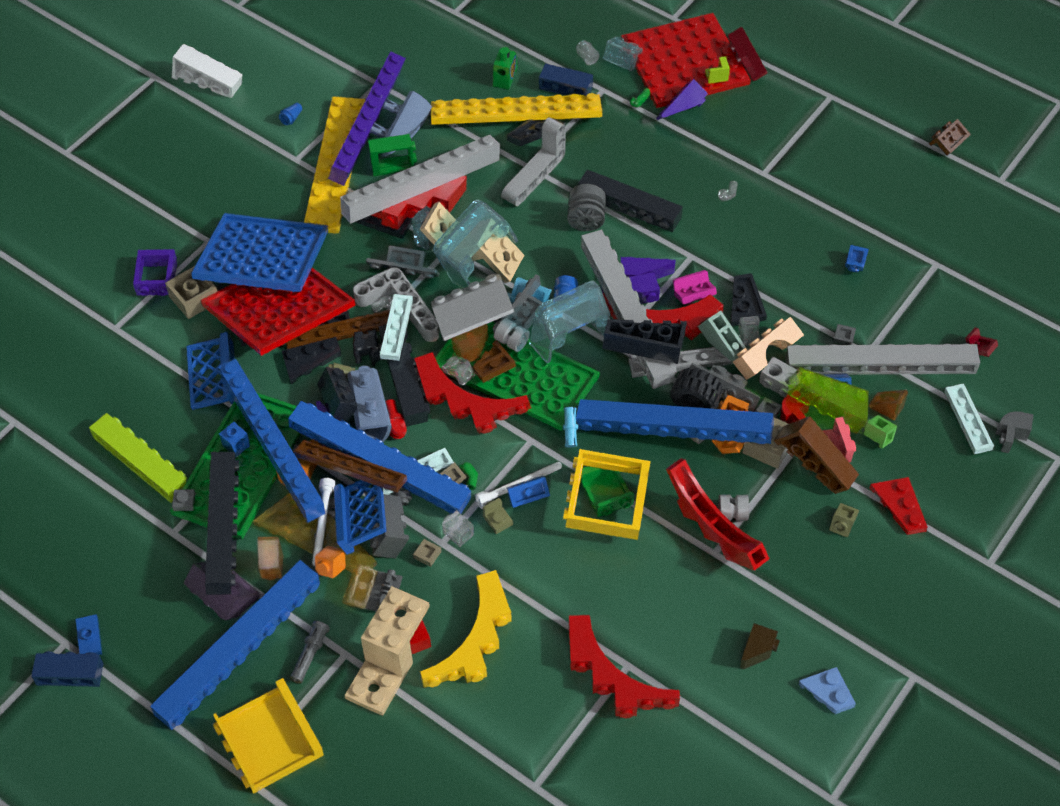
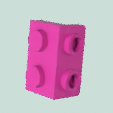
M706 270L673 279L674 295L682 304H691L710 294L712 296L717 294L716 287L709 281Z

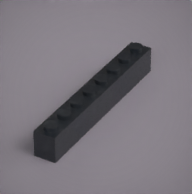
M211 452L205 571L206 595H231V586H236V574H232V569H236V557L232 556L233 552H237V540H233V536H237V523H234V519H238V507H234V503H238V491H235V487H239V476H235V472H239V460H235V452Z

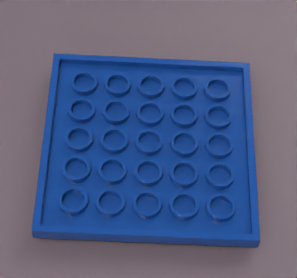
M224 213L192 271V279L301 292L328 233V225Z

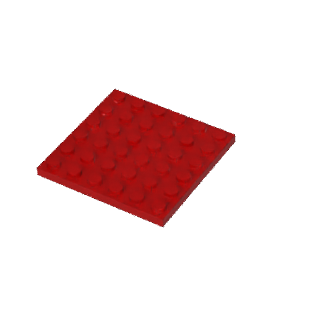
M714 13L621 35V41L644 86L650 89V97L656 108L667 106L680 90L693 79L708 93L707 95L750 85L751 79L742 63L739 64L735 55L737 54L731 50L730 42ZM719 57H726L730 68L728 81L708 83L705 69L718 67Z
M311 268L301 292L231 284L201 300L204 308L261 356L356 306L355 300L314 268Z

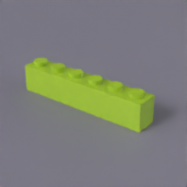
M106 413L89 427L93 438L170 503L173 502L174 490H182L187 482L186 475L181 470H175L169 460L166 459L164 461L160 454L154 448L151 450L142 438L138 439L135 437L130 428H124L120 420L115 416L112 418Z

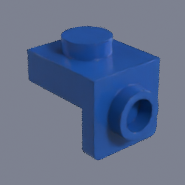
M851 245L845 267L852 272L863 271L869 249Z

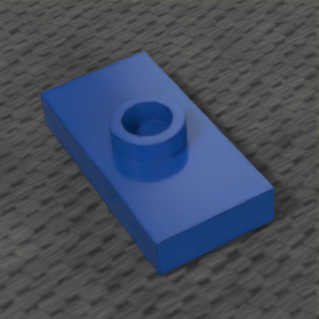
M97 615L76 619L79 654L92 652L101 655L102 647Z

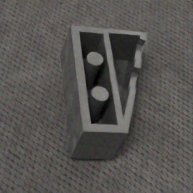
M384 494L387 532L371 538L370 547L373 549V556L396 559L408 542L409 536L405 535L403 528L406 529V522L401 520V516L404 515L401 497ZM375 508L372 512V516H374L378 511L377 508ZM376 522L371 530L380 527V523Z

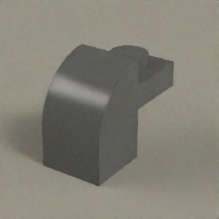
M1016 411L1007 413L1002 417L996 434L1000 435L1001 452H1010L1014 438L1027 441L1032 429L1033 414Z

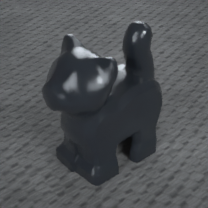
M362 331L355 332L353 337L355 363L357 365L360 364L362 361L361 356L369 355L372 365L375 366V363L381 360V349L378 347L376 331H368V338H361L363 336Z

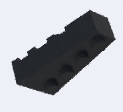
M608 319L602 349L678 364L687 321L671 323V321L663 320V323H651V320H644L641 323H635L633 320Z

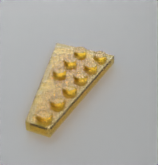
M290 493L253 520L255 526L263 527L269 530L270 533L286 538L288 542L314 553L318 518L307 522ZM327 513L322 550L326 546L342 549L337 544L336 521ZM360 544L354 546L353 553L348 555L345 553V569L360 577L363 568L373 569L377 565L376 560Z

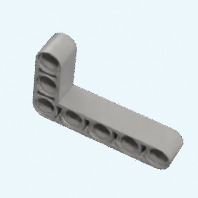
M550 117L545 120L542 127V149L503 189L501 197L504 200L519 206L563 159L565 155L566 129L564 124Z
M390 268L354 286L355 303L360 307H366L391 294L393 296L394 294L412 296L413 302L409 319L424 340L433 342L439 338V326L436 318L400 269Z

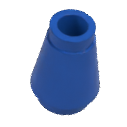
M295 103L281 110L279 115L280 121L284 125L293 124L301 113L302 106L299 103Z

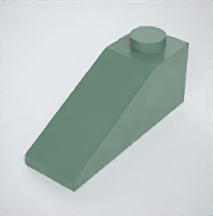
M719 311L698 326L707 341L732 363L738 358L736 354L746 348L722 311Z

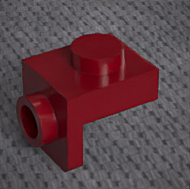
M976 327L966 337V344H977L978 354L981 356L989 357L998 347L996 339L981 336L979 328Z

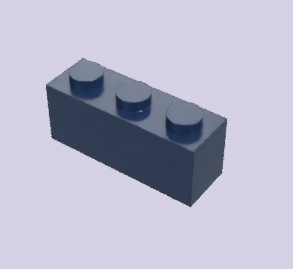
M545 63L539 76V89L557 94L587 96L593 88V74Z
M49 651L36 653L31 677L38 686L100 687L104 663L100 655L92 652L86 654H76L73 652L55 654Z

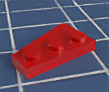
M909 477L870 485L872 492L879 496L880 502L884 507L887 506L893 514V518L907 535L927 531L928 527Z

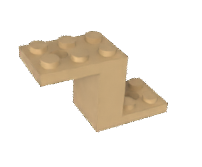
M440 202L433 205L420 227L422 233L453 266L484 259L497 274H500L501 279L505 283L511 281L524 257V254L492 218L461 226Z
M391 586L361 637L365 662L346 692L345 699L381 716L384 715L413 664L410 640L430 607L429 602ZM398 610H404L406 611V615L403 617H397L395 616V612ZM372 684L380 686L376 692H370L368 688Z

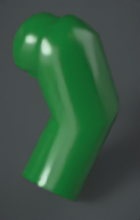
M644 88L638 98L632 97L630 105L639 108L650 96V89Z
M464 462L459 468L468 477L466 486L469 490L476 489L478 472L471 463Z

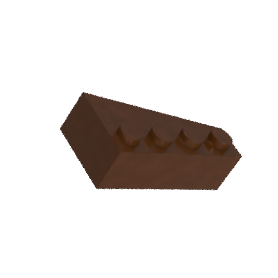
M810 416L785 425L773 440L778 446L782 444L788 449L786 452L791 457L795 455L803 462L802 466L806 470L814 471L817 474L816 478L834 494L849 490L859 475Z

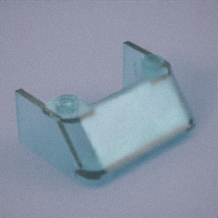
M481 200L473 201L434 245V253L454 284L462 288H466L470 284L468 277L474 270V262L471 258L493 233L499 238L507 235L512 242H518L509 223Z
M589 281L542 303L536 309L530 345L546 363H550L553 349L562 347L565 344L567 334L591 323L604 336L607 321L610 319L611 314L600 286L595 281Z

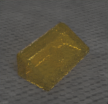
M361 563L356 565L342 603L365 609L378 571Z

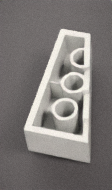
M183 44L173 56L172 78L174 79L182 78L188 84L191 82L197 83L200 88H211L212 92L232 98L241 86V73L210 58L208 55L196 51L192 47Z

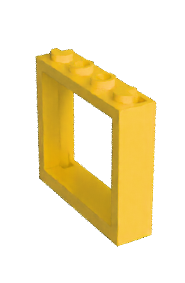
M579 449V455L574 457L572 467L576 468V471L571 473L569 485H573L572 491L568 490L566 502H570L569 508L565 507L563 519L566 520V528L638 540L650 461ZM583 465L640 475L632 525L574 515Z

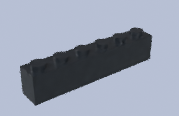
M588 169L578 182V185L592 184L600 187L605 192L606 207L660 227L663 230L673 232L682 218L683 206Z
M387 324L378 326L381 343H383ZM406 331L399 361L386 360L406 427L428 422L427 414H430V407L428 402H424L426 395L424 388L419 386L421 378L419 372H415L417 365L415 357L411 358L410 356L412 348L410 342H406V339H408Z

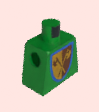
M502 47L493 65V87L509 90L518 64L516 52L509 50L507 47Z

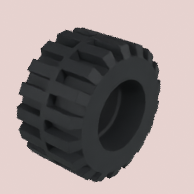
M690 367L679 372L670 391V397L673 399V403L680 407L716 409L722 396L723 388L719 380L711 373L699 368L693 369Z

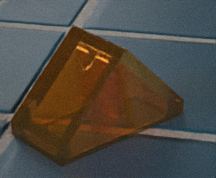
M908 391L877 392L869 407L895 421L904 408Z

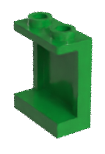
M590 466L582 469L580 484L597 517L610 515L616 510L626 509L634 504V493L629 491L619 471Z

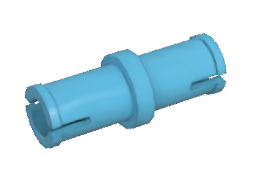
M566 407L564 408L565 425H563V430H565V447H577L576 430H578V425L576 424V408Z

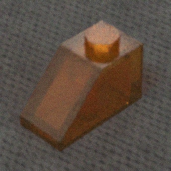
M487 324L452 338L453 350L461 364L472 362L479 358L488 339Z
M258 537V564L261 578L267 580L282 578L284 556L279 537Z

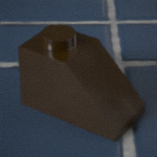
M754 623L742 656L740 668L744 670L770 659L772 651L776 652L780 642V640L776 639L778 631Z

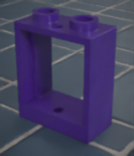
M174 249L138 250L133 282L136 295H169L165 283L176 276L177 257ZM167 266L166 280L142 281L143 267Z

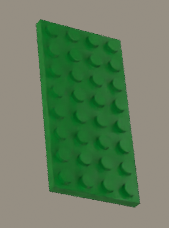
M493 321L450 338L435 357L444 374L495 399H511L527 395L531 409H528L525 414L560 431L563 430V425H565L564 408L575 407L577 410L580 399L584 400L600 377V372L528 339L526 345L519 352L509 348L507 344L499 342L513 358L516 367L483 383L474 373L473 366L482 358L486 351L489 352L493 347L492 343L496 341L493 331L495 322Z
M257 393L292 450L301 433L290 428L288 418L297 406ZM234 401L182 489L195 491L194 511H173V508H171L170 513L173 516L208 528L211 452H229L222 446L219 433L235 422L247 433L250 446L235 458V460H239V472H235V476H239V487H235V491H238V503H234V507H238V519H234V523H237V536L233 537L243 540L278 476L276 469Z

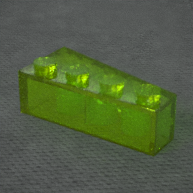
M801 367L789 378L788 395L809 407L811 405L814 406L824 416L827 414L834 419L843 417L845 424H848L850 431L855 434L867 424L869 391Z

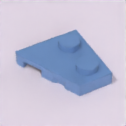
M837 667L799 681L802 689L806 688L814 694V698L820 703H824L834 714L855 707L856 703Z

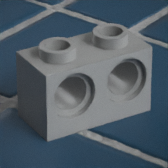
M773 357L762 370L759 383L785 398L794 390H801L804 386L806 375Z

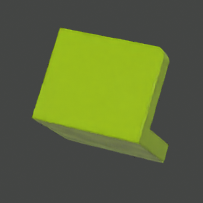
M719 57L718 67L705 69L708 83L728 81L730 68L726 57Z

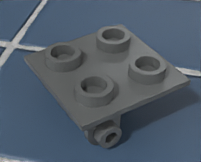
M363 568L352 606L377 612L391 586L397 589L400 588L403 576L395 575L396 572L390 569L385 573Z

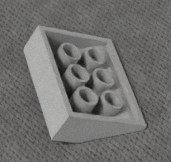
M500 274L489 275L483 281L472 282L466 288L455 289L451 294L438 296L431 302L444 341L514 313Z

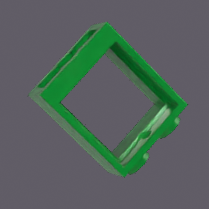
M410 134L368 140L373 176L399 173L413 167L414 163L417 162L416 153L413 152L416 151L415 141H411ZM407 149V155L378 159L379 153Z

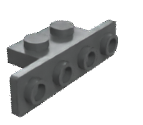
M389 246L386 261L366 258V262L373 269L380 270L381 267L388 269L398 268L405 271L408 275L420 273L426 278L439 276V272L436 269L423 267L425 252L420 250Z
M536 274L533 278H530L522 293L519 292L517 294L515 302L512 304L514 313L496 321L493 327L494 334L500 322L505 318L513 321L517 326L528 330L543 311L545 303L532 296L541 284L539 275Z
M694 363L690 365L693 369L699 368L711 373L719 380L723 388L722 399L725 400L727 395L749 403L748 411L754 412L760 396L744 389L748 381L744 380L742 376L732 374L722 366L713 365L710 371Z

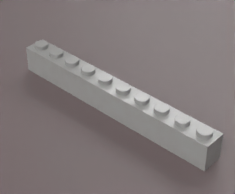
M488 135L341 196V214L351 224L499 161L500 144L491 135Z
M602 230L582 235L581 248L617 319L633 320L635 323L651 320L646 316L644 305H641L639 302L637 291H633L631 280L629 277H626L623 264L618 262L615 249L611 248L609 237L605 236ZM636 356L653 389L674 382L675 374L677 373L674 363Z
M977 344L787 346L785 356L787 365L805 375L845 373L848 375L976 374L980 365Z

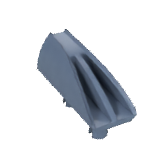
M414 91L408 93L404 103L401 105L387 98L383 109L396 113L397 116L391 128L385 129L374 123L370 133L382 138L410 134V138H412L426 121L432 106L426 99ZM395 151L380 154L382 157H386Z
M361 366L358 370L350 371L347 374L349 386L358 405L354 412L356 429L364 431L367 436L373 439L377 438L384 442L390 434L392 425L379 375L376 369Z

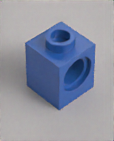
M235 422L219 433L222 446L229 452H235V458L250 446L247 433Z

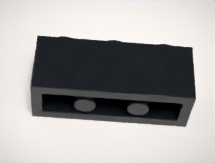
M326 367L317 383L326 409L335 419L349 423L358 405L343 370Z

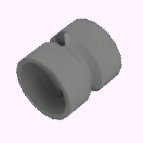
M505 318L496 328L494 339L502 344H507L509 348L519 352L526 345L530 332Z
M719 495L718 509L730 521L732 518H735L736 521H748V495H736L735 498H732L731 495Z

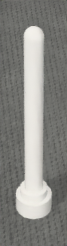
M556 462L489 493L481 491L475 494L476 502L482 509L489 501L508 493L507 487L551 474L561 469L562 464Z
M323 478L319 483V490L322 494L321 499L323 500L326 514L318 518L312 560L313 566H315V555L322 551L329 498L332 492H334L336 484L330 478Z

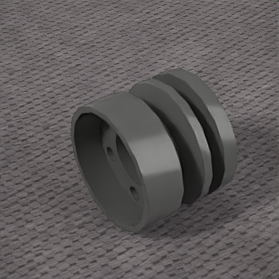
M581 184L570 190L567 219L571 227L580 231H593L603 226L605 222V192L600 187L592 184Z

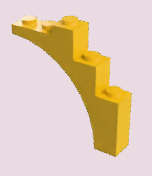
M496 570L476 576L480 606L472 631L464 643L450 657L433 667L420 671L424 688L428 686L436 687L448 680L455 681L461 678V676H465L467 683L471 681L479 682L487 677L486 665L482 654H491L499 649V638L495 626L501 627L512 621L511 610Z

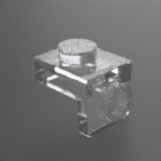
M451 357L442 366L444 373L455 376L460 385H465L475 376L469 361L461 357Z

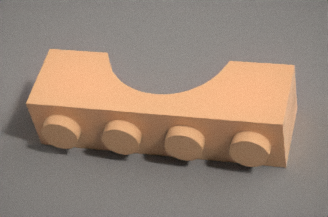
M791 317L785 321L783 319L773 324L775 327L773 330L769 328L761 334L762 339L756 338L749 344L750 348L748 350L744 348L736 354L738 358L733 363L746 380L756 375L768 365L766 360L768 345L784 350L804 335Z

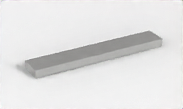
M715 347L682 351L679 362L675 364L678 372L682 369L690 368L692 363L705 368L712 367L713 365L721 366L734 363ZM629 359L632 378L646 376L638 359Z

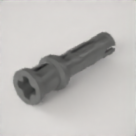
M313 621V628L309 636L305 638L306 645L289 677L295 683L302 684L316 651L323 646L324 636L330 631V627L323 622Z

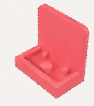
M843 417L835 418L833 429L824 430L823 432L836 448L840 450L847 461L851 462L853 453L856 451V445L854 440L850 438L849 425L845 424Z

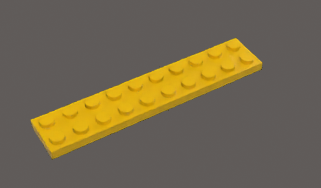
M589 93L587 96L572 94L569 96L554 95L545 97L540 95L537 97L472 98L469 100L454 99L452 101L436 100L431 102L432 125L526 121L531 119L546 120L549 117L552 119L602 117L600 94Z
M332 97L304 223L328 225V233L339 234L343 216L341 214L340 197L348 192L351 174L345 186L328 178L332 166L366 99Z

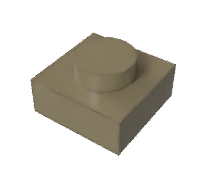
M455 462L440 473L441 475L449 476L452 481L458 484L467 478Z
M424 539L414 552L413 557L431 567L442 552L441 547Z

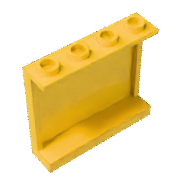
M283 678L275 682L277 688L220 718H218L216 713L213 714L216 721L213 723V726L218 735H223L225 740L222 741L225 750L227 753L232 752L234 758L231 761L236 770L241 769L243 776L240 778L245 788L250 787L253 794L324 756L319 741Z

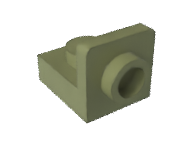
M500 498L489 501L483 507V517L496 534L513 525V520L502 507Z
M840 503L829 530L848 537L859 510Z

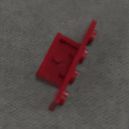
M743 27L728 35L731 41L729 46L733 53L737 52V55H735L739 64H744L752 80L756 81L766 75L768 72Z

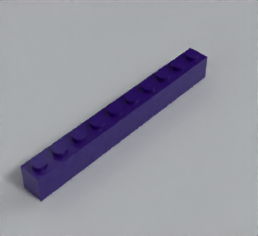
M390 51L332 166L329 180L345 186L370 135L371 128L376 123L401 73L406 58Z

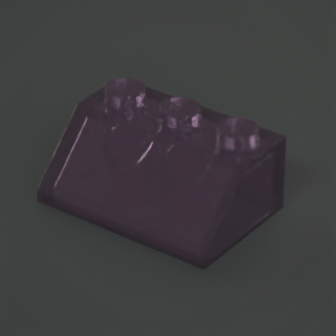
M206 561L194 563L183 583L193 594L202 599L205 605L211 607L224 620L239 617L261 595L234 570H232V574H236V586H231V595H206Z

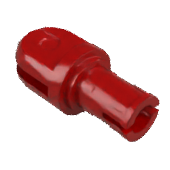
M387 400L385 402L392 425L389 435L393 439H402L407 432L404 417L398 413L395 400Z

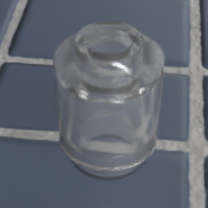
M581 41L577 45V54L587 65L595 64L598 61L599 52L590 42Z

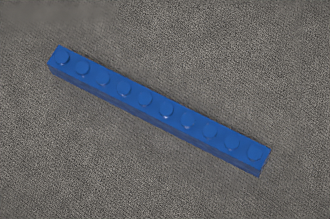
M234 359L219 366L223 383L306 521L310 522L326 514L323 500L238 361Z
M580 399L576 415L578 429L585 431L596 430L620 432L623 434L659 435L661 437H688L700 440H727L739 443L771 444L774 428L773 413Z
M300 401L288 418L290 428L327 448L407 475V481L402 488L457 517H460L471 499V490L466 485L452 481L449 476L435 472L432 467L418 463L415 458L401 454L398 449L384 445L381 440L367 436L364 431L350 427L347 422L335 419L330 413L318 410L311 403Z
M301 560L295 564L150 706L153 714L171 730L182 724L185 717L191 711L196 710L201 701L207 695H211L215 691L216 686L222 680H226L230 676L231 671L237 665H241L252 650L254 651L260 646L263 639L273 634L276 627L281 622L287 620L290 613L296 607L301 606L310 593L318 589L320 584L318 573Z

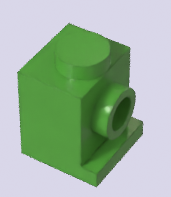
M877 415L865 423L864 435L879 443V447L883 449L893 441L897 425Z

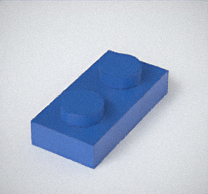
M544 476L506 488L513 508L550 496Z

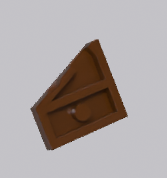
M497 340L492 343L493 347L489 352L486 351L482 358L473 366L474 373L483 383L516 367L513 358Z

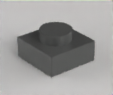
M838 324L833 343L851 345L856 328Z
M765 397L756 409V412L773 413V417L776 418L781 411L782 405Z
M174 490L173 511H194L195 491Z

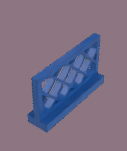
M228 332L220 333V338L187 346L190 405L192 410L228 401L232 405L234 402L222 379L217 384L212 381L217 374L220 375L219 366L235 359L234 344ZM219 345L215 353L210 351L213 346ZM202 350L197 358L192 355V351ZM206 354L211 355L212 357L206 363L201 360ZM216 359L220 360L221 363L216 368L210 366ZM199 363L203 367L197 373L193 369ZM207 369H210L213 372L208 378L202 376ZM199 378L204 380L199 388L195 386ZM208 384L213 385L214 388L209 393L203 391ZM219 389L223 391V396L213 397ZM200 394L206 396L201 402L196 403V398Z
M363 480L346 487L341 483L334 486L337 544L347 555L354 552L355 545L387 532L383 487L373 485L372 488H368L371 483ZM359 489L354 496L351 495V492ZM365 491L368 492L364 499L360 498ZM373 495H377L374 501L370 502V499L373 497ZM356 502L360 503L355 510L352 509ZM368 505V509L365 513H362L363 508ZM375 508H377L378 511L376 512V514L374 516H371V513L374 511ZM357 516L361 517L356 524H353ZM367 519L370 520L366 527H362ZM376 522L380 523V527L371 530ZM359 530L362 531L358 537L354 538Z

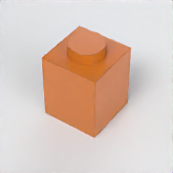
M326 546L315 555V572L318 575L334 578L346 568V557L343 549Z

